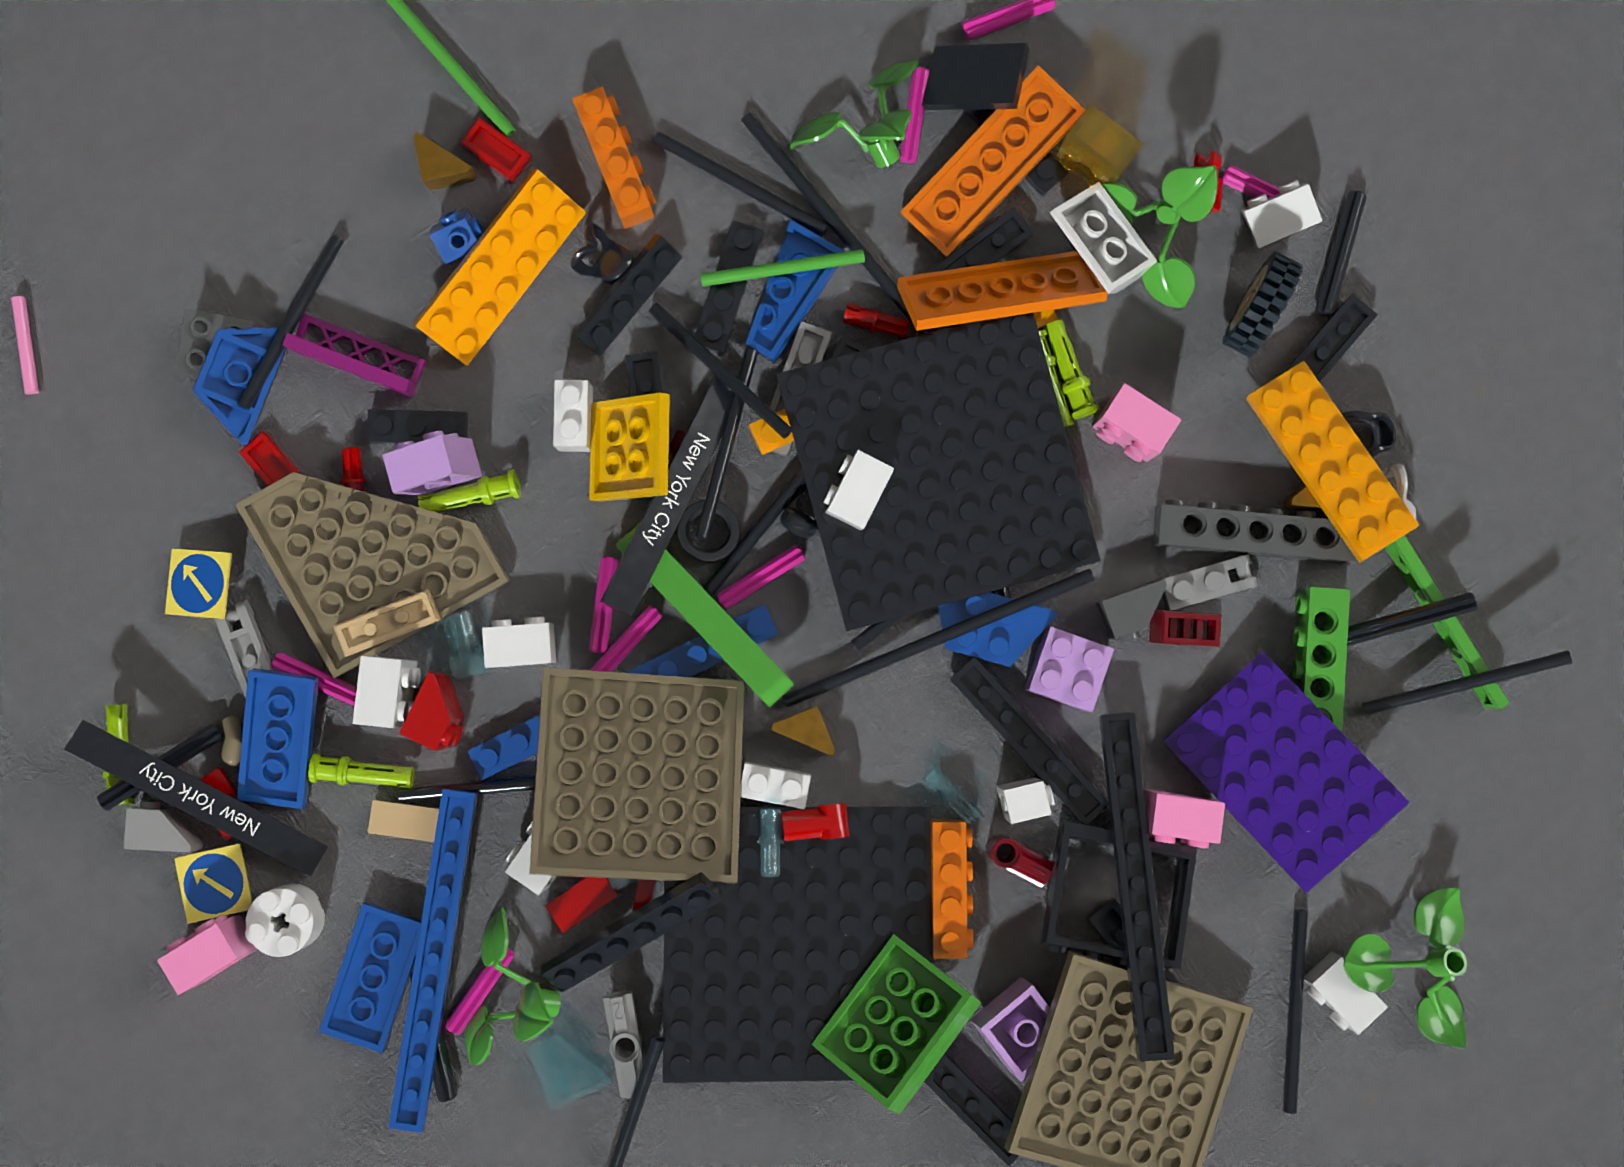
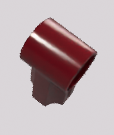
M999 834L991 837L986 846V853L989 859L996 865L1039 888H1042L1048 882L1055 864L1053 861L1006 835ZM1003 843L1010 844V855L1005 859H998L996 850L999 845Z

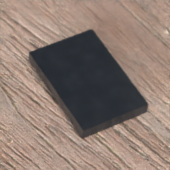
M1027 43L935 46L922 106L925 110L1017 109L1030 50Z

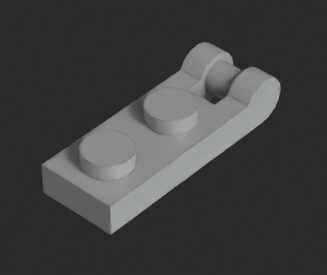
M1249 554L1164 578L1167 586L1163 596L1167 610L1173 611L1259 586L1256 576L1252 577L1249 564L1252 562ZM1236 568L1239 581L1231 583L1227 570Z
M244 600L237 603L235 608L226 610L225 619H214L246 698L248 670L252 668L275 670L271 667L272 662L255 622L253 609L250 603ZM240 620L243 628L234 631L233 622Z

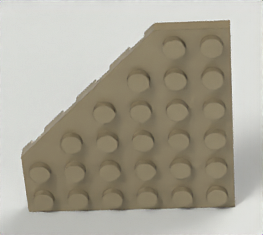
M293 472L235 504L333 678H337L359 666L361 656L375 657L430 626H424L345 657L334 630V625L426 589L430 590L440 618L443 619L510 581L477 523Z

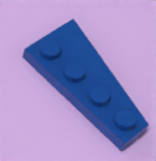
M790 219L787 228L788 233L784 244L781 245L778 252L777 262L844 251ZM839 266L769 277L763 302L758 307L746 341L747 347L758 351V354L775 363Z

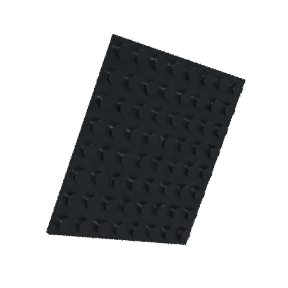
M1034 313L969 322L776 374L846 632L1101 561ZM857 450L894 468L863 530H859L825 513L828 505L823 503L832 484L838 487L844 476L839 473V469L847 454L853 457Z
M740 807L737 883H714L722 891V901L664 934L663 1037L665 1038V1043L663 1046V1083L854 1081L811 1044L893 934L933 964L931 807H847L850 837L827 840L811 838L784 841L781 812L800 810L801 808ZM805 807L804 810L816 809V807ZM664 881V893L685 881ZM934 1068L925 1080L934 1079Z

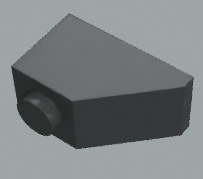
M1165 579L1096 602L1109 639L1119 638L1120 642L1123 643L1140 637L1138 631L1148 627L1166 589Z

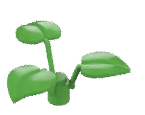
M918 59L888 66L877 72L869 80L868 85L870 89L878 88L882 117L879 120L866 125L857 133L844 119H840V112L820 115L807 122L798 130L790 143L791 150L795 145L820 140L832 133L837 127H842L861 145L864 152L870 151L877 168H884L895 163L900 158V153L894 140L904 141L906 127L911 120L912 113L910 109H900L888 113L885 91L888 86L896 85L905 80L919 64Z
M1216 166L1179 167L1172 170L1162 182V195L1164 198L1161 201L1155 200L1152 204L1141 209H1134L1137 203V196L1127 186L1119 183H1101L1131 226L1133 224V216H1141L1152 210H1156L1157 218L1162 223L1170 225L1159 254V261L1142 275V279L1149 294L1157 301L1174 308L1185 307L1196 286L1195 273L1192 267L1183 259L1171 257L1166 260V253L1175 229L1179 225L1178 220L1181 217L1186 221L1196 222L1204 219L1211 211L1218 187Z
M1445 888L1428 893L1420 899L1415 907L1414 924L1417 931L1422 935L1430 936L1429 944L1438 948L1431 950L1425 960L1390 961L1391 950L1387 942L1380 936L1366 934L1357 937L1351 943L1343 958V966L1352 983L1367 992H1382L1390 988L1393 984L1391 968L1426 967L1432 975L1442 977L1427 989L1428 998H1423L1418 1002L1416 1007L1417 1025L1422 1034L1433 1042L1456 1048H1465L1466 1027L1460 1000L1453 990L1443 986L1448 981H1454L1455 976L1462 975L1467 968V959L1460 949L1451 948L1462 939L1464 916L1460 903V889Z
M501 907L493 915L484 930L481 940L482 961L488 967L494 964L496 970L525 986L519 996L517 1011L488 1016L487 1007L480 1006L467 1024L465 1034L466 1052L470 1065H480L489 1055L493 1041L491 1024L494 1021L514 1018L513 1031L515 1038L518 1041H528L541 1034L554 1023L552 1018L556 1017L561 1005V996L557 990L541 989L539 982L530 981L502 965L501 960L505 958L508 948L505 907Z

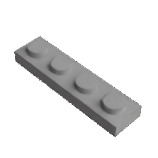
M801 321L783 372L822 362L832 332ZM779 384L770 405L774 412L785 408ZM792 442L773 452L787 457Z

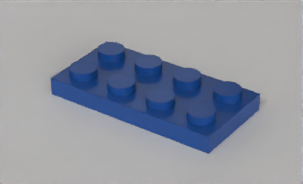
M258 668L248 670L237 790L238 800L303 809L307 806L308 771L312 756L319 677Z
M369 902L362 904L319 1029L320 1033L379 1053H383L386 1050L410 979V974L414 968L421 920Z

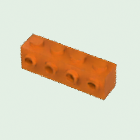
M602 86L572 98L624 229L655 218L651 205L656 203L649 185L643 187L639 175L644 174L638 156H630L627 146L632 144L626 126H618L615 116L619 115L620 111L614 96L607 97Z
M931 819L932 956L934 959H968V949H973L974 945L973 929H967V915H973V896L967 895V881L973 880L972 861H967V848H972L973 842L972 827H966V821L963 819Z

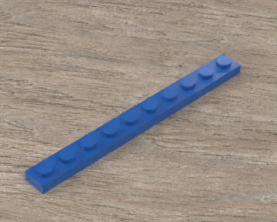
M765 604L733 619L757 645L779 634ZM699 636L626 673L693 677L724 662V660L702 636ZM540 715L468 750V754L481 781L537 754Z
M442 789L389 1129L422 1133L425 1130L478 793Z

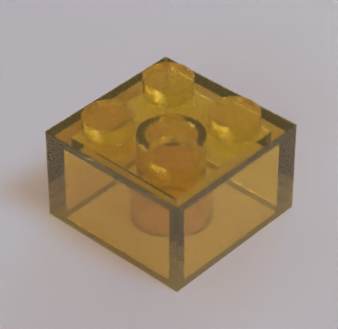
M1090 104L1067 133L1057 157L1060 158L1061 164L1071 172L1077 171L1084 176L1087 184L1091 187L1098 182L1100 184L1117 183L1131 166L1144 144Z

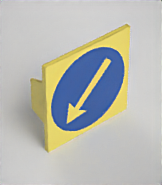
M172 549L165 614L225 619L232 553Z
M241 843L174 858L187 924L216 918L221 915L225 916L247 911L253 903Z

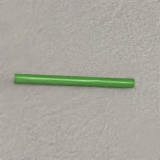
M863 249L700 273L702 287L864 263L865 257Z

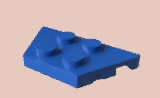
M279 328L218 329L192 389L195 396L243 445L248 444L286 347L250 410L240 407L237 403Z
M988 592L938 606L942 629L1014 599ZM1034 605L945 642L946 649L1011 667L1055 619L1058 611Z

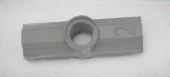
M623 990L603 996L611 1041L610 1053L614 1059L620 1098L631 1099L644 1062L643 1036L638 1026L633 992ZM629 1038L634 1042L635 1048L624 1050L619 1046L618 1040Z

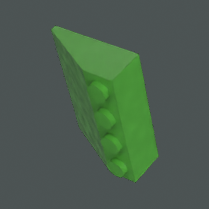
M893 934L811 1045L888 1110L900 1115L982 1002Z

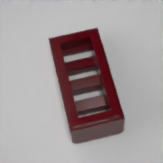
M1155 610L1150 620L1149 642L1220 647L1222 614ZM1177 618H1180L1179 638H1176ZM1191 619H1194L1193 639H1190ZM1203 620H1207V640L1202 639Z

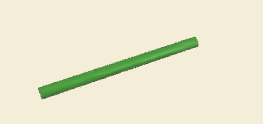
M386 0L507 138L512 136L516 131L515 127L404 1Z

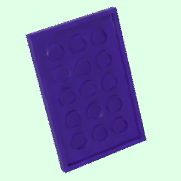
M1261 652L1163 741L1219 801L1225 803V808L1305 893L1309 892L1410 803L1264 652Z

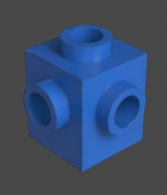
M453 210L439 218L440 222L431 227L429 235L443 261L447 264L458 258L463 260L484 231L479 220L476 217L471 218L467 210L461 213Z

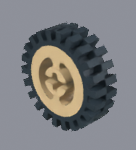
M1274 251L1263 263L1254 281L1248 286L1246 294L1244 293L1241 298L1242 301L1237 306L1235 314L1230 319L1229 326L1225 330L1222 344L1248 358L1252 357L1259 347L1263 345L1267 335L1269 336L1272 332L1274 324H1277L1280 319V314L1287 307V302L1292 297L1295 291L1294 288L1299 283V278L1303 272V265Z

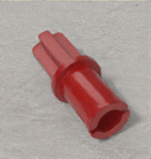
M852 303L847 304L843 323L871 330L870 333L872 334L878 331L905 338L909 328V321L906 319L880 313L881 309L879 308L872 310Z
M346 447L342 450L343 480H340V483H343L345 487L364 492V482H367V479H363L361 449L358 447Z

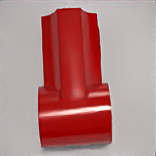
M846 803L816 806V809L781 812L784 841L811 838L827 840L850 837Z

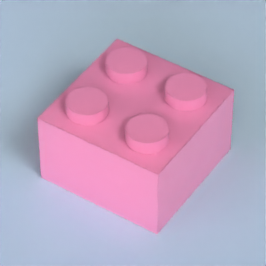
M1124 383L1111 396L1092 427L1098 431L1096 435L1109 444L1116 442L1124 447V453L1133 460L1141 462L1143 459L1148 462L1161 453L1182 419Z
M1144 789L1149 838H1154V841L1175 844L1176 838H1181L1182 843L1200 848H1209V842L1220 844L1225 809L1224 802L1204 797Z
M240 914L230 918L227 915H221L216 919L213 918L195 929L196 932L178 939L165 948L168 954L157 961L177 995L206 982L257 950L246 938V923Z

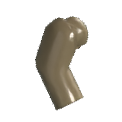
M229 716L222 720L225 740L221 757L227 766L238 767L240 766L243 732L239 717Z

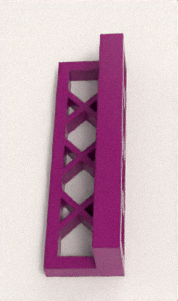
M306 314L303 315L296 335L287 333L282 344L292 352L412 398L427 364V361ZM311 324L320 327L326 340L316 344L304 339ZM328 331L333 332L337 335L330 337ZM344 338L351 339L356 351L343 355L337 352L333 343ZM359 343L367 346L361 349ZM375 349L380 350L386 363L377 367L369 365L365 360L364 354ZM388 354L398 358L391 360ZM404 361L416 364L410 380L398 376L394 366Z

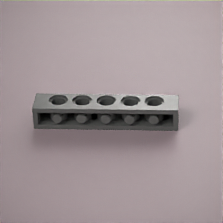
M1167 499L1165 504L1155 507L1152 546L1249 554L1343 564L1358 562L1329 519L1317 518L1316 512L1298 511L1296 516L1284 515L1283 509L1265 508L1263 513L1251 512L1250 506L1232 505L1231 510L1218 509L1217 503L1200 502L1198 507L1185 506V501ZM1185 517H1191L1195 520L1197 529L1194 534L1188 533L1184 529L1183 521ZM1219 519L1226 521L1229 525V533L1226 537L1221 536L1217 532L1216 524ZM1252 522L1257 523L1262 529V536L1259 540L1253 538L1249 532ZM1285 525L1291 527L1295 533L1294 540L1291 543L1283 537L1282 531ZM1319 528L1327 534L1325 545L1319 544L1316 540V531Z

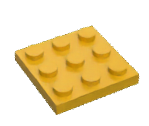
M659 392L592 403L589 500L610 501L668 495L670 394Z

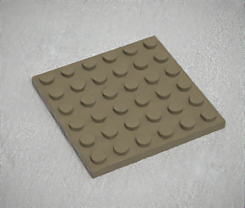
M544 667L529 875L686 881L702 872L713 883H737L744 681Z
M1069 951L1004 1148L1009 1153L1060 1167H1202L1253 1008L1238 1001L1166 980L1175 1059L1139 1062L1137 1061L1127 968Z

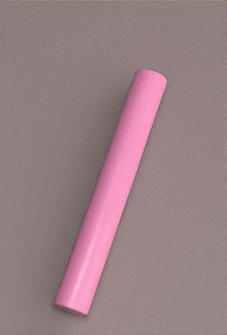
M14 296L11 298L24 392L28 395L38 394L39 389L26 299L24 296Z

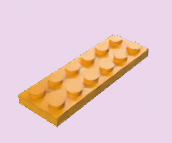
M534 168L418 316L413 325L464 365L468 366L587 212L543 173Z
M1302 361L1247 396L1246 400L1359 563L1420 526L1305 361Z

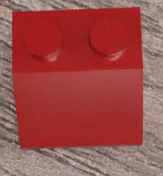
M428 672L399 732L400 735L434 751L450 749L452 744L456 746L465 731V728L461 726L465 718L449 674L444 672Z

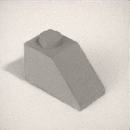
M144 800L140 801L139 806L126 809L124 849L189 853L203 849L202 840L174 808L161 807V801Z

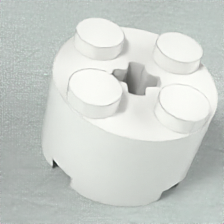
M300 884L282 885L262 893L253 901L247 912L245 931L247 940L262 953L274 957L292 955L307 947L318 938L325 922V913L318 900L319 897L313 890Z

